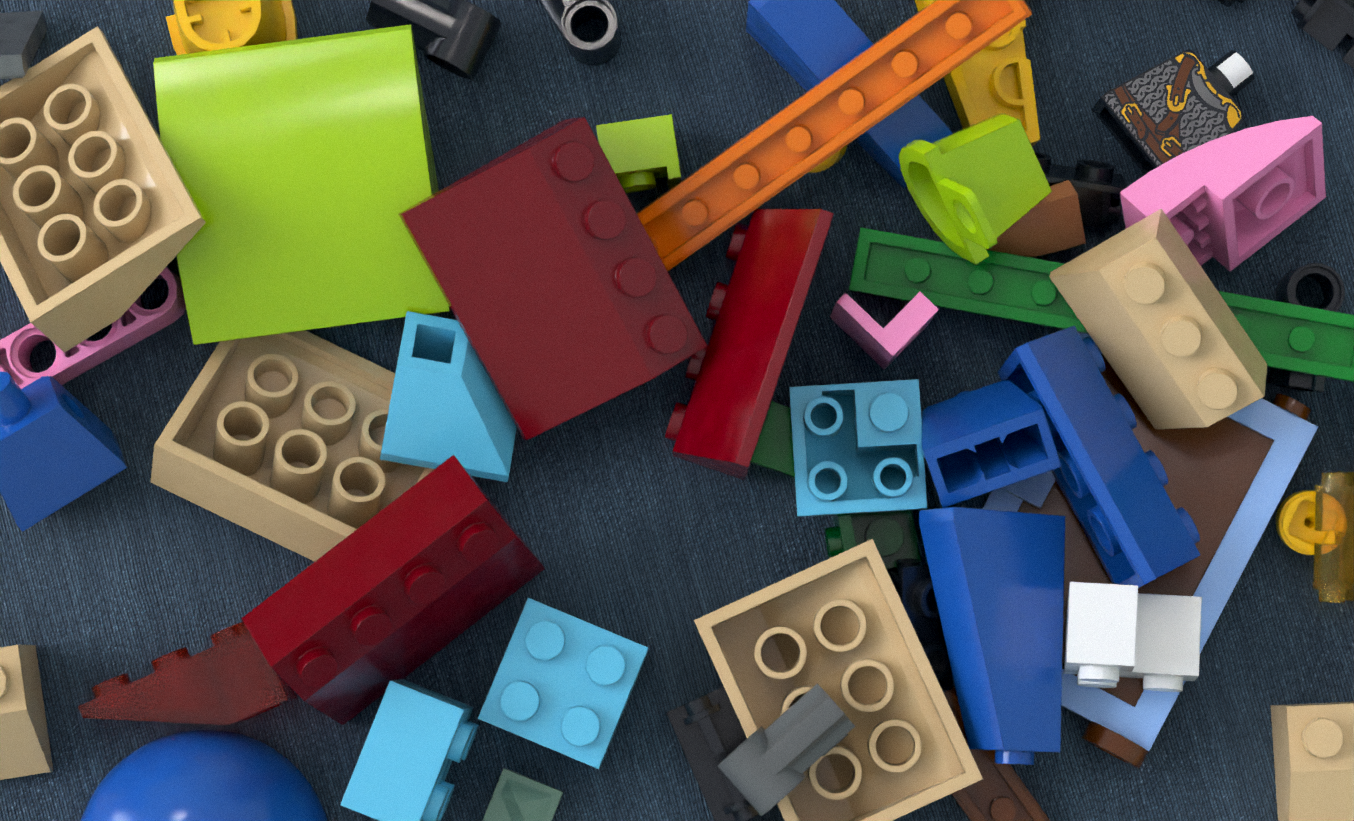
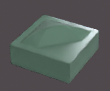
M503 768L482 821H552L564 791L508 768Z

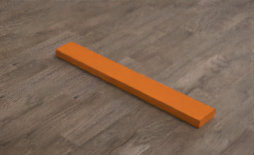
M1025 0L933 1L636 213L667 271L1031 16L1032 10Z

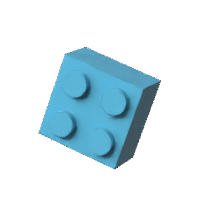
M528 598L478 719L599 769L650 648Z
M404 679L390 680L340 805L378 821H441L455 787L454 784L445 781L452 761L460 763L461 760L465 761L478 730L479 724L469 721L474 707Z

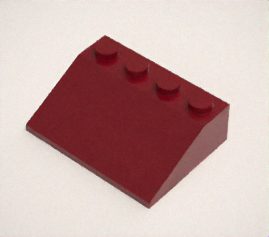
M585 117L565 119L399 213L401 220L524 440L531 439L654 379L707 347L704 338Z
M755 209L749 225L737 222L726 254L727 259L736 261L730 283L727 285L717 281L705 317L716 321L709 345L691 356L685 378L696 381L689 404L676 402L666 430L665 438L676 441L672 451L674 457L745 480L834 213L823 209Z
M452 455L241 619L270 667L303 701L341 725H344L382 696L390 680L404 679L542 572L545 567L458 459Z

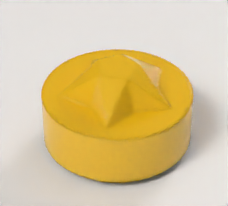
M1302 490L1291 494L1281 503L1276 514V529L1280 539L1287 547L1301 554L1318 555L1330 550L1339 541L1343 532L1344 519L1340 507L1331 497L1318 491Z

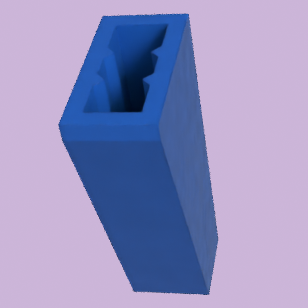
M750 0L748 2L746 31L806 92L873 45L870 39L835 0ZM917 95L860 135L855 141L905 189L907 185L899 162L901 148L914 140H925L933 143L953 134V132L921 96Z
M963 507L919 511V526L969 749L995 750L994 763L1034 765V752L1060 753L1065 516Z

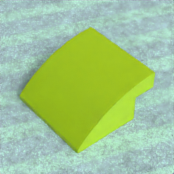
M411 24L154 58L153 65L160 139L206 222L177 254L184 300L194 345L406 317L407 311L421 314L450 311L448 302L399 216V213L439 191Z

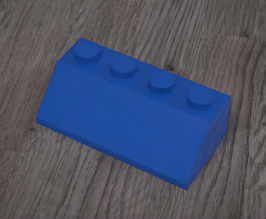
M1071 326L1015 348L997 373L1002 381L1010 380L1042 406L1062 466L1051 470L1112 584L1137 585L1140 588L1199 557L1201 554L1195 543L1200 541L1199 532L1188 512L1183 507L1175 509L1163 486L1168 484V477L1158 457L1151 450L1144 452L1132 429L1137 427V422L1128 402L1120 393L1112 395L1101 375L1106 370L1105 363L1096 344L1089 337L1082 339L1076 327Z

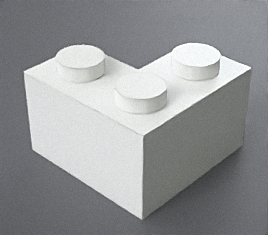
M1070 582L1067 595L1064 674H1077V685L1084 687L1116 688L1119 677L1143 678V689L1163 692L1183 691V681H1195L1199 676L1202 597L1138 593L1137 585Z

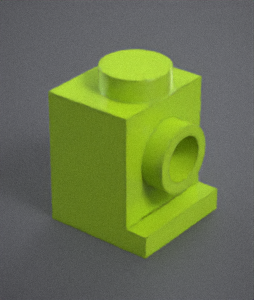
M672 114L596 125L598 143L625 193L652 189L656 187L655 179L667 177L669 189L681 182Z

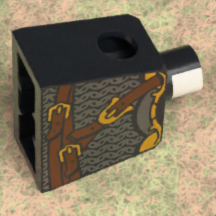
M1187 49L1109 90L1100 97L1092 110L1145 175L1182 153L1211 140L1233 133L1245 119V116L1232 97L1255 79V76L1244 58L1234 50H1230L1207 68L1195 52Z

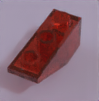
M240 622L212 634L210 638L214 647L190 656L187 647H184L151 661L154 673L132 683L128 673H125L92 687L95 699L79 705L78 708L83 718L234 725L283 705L297 697L294 690L270 667L244 622Z

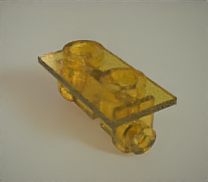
M1322 472L1321 485H1315V530L1335 531V543H1314V581L1312 588L1319 589L1320 602L1343 603L1345 600L1354 601V472Z

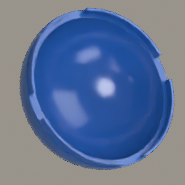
M195 729L163 736L145 744L125 757L97 786L87 803L80 821H327V817L311 784L300 770L278 751L259 740L243 734L215 729Z

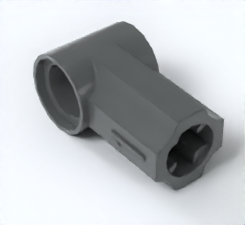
M817 683L766 729L762 726L721 761L717 767L760 816H763L788 795L806 777L804 772L821 756H825L843 740L855 725Z

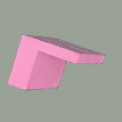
M919 292L882 328L847 293H844L835 303L830 317L872 359L885 369L928 326L939 309Z

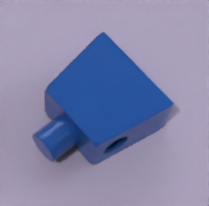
M0 372V493L17 526L23 532L123 471L127 466L112 430L53 377L42 376L21 389L8 372Z
M1010 380L999 381L973 391L960 392L953 398L928 406L922 411V450L942 508L1062 467L1042 406Z

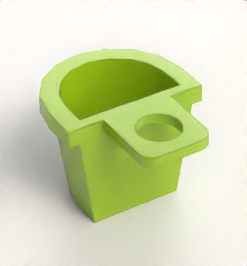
M997 114L933 143L925 140H914L902 147L899 153L902 175L911 196L924 218L952 251L974 264H978L989 257L986 249L998 243L997 238L1052 192L1021 121L1006 114Z

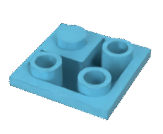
M407 311L380 460L436 469L454 455L471 476L508 482L517 427L458 320Z
M919 379L789 387L797 517L927 509Z

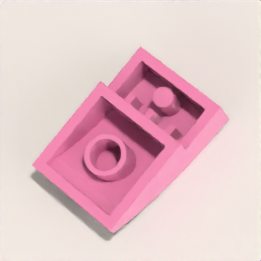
M1314 116L1279 120L1231 133L1176 156L1148 172L1120 192L1125 229L1162 208L1200 266L1214 257L1231 272L1326 198L1322 123Z

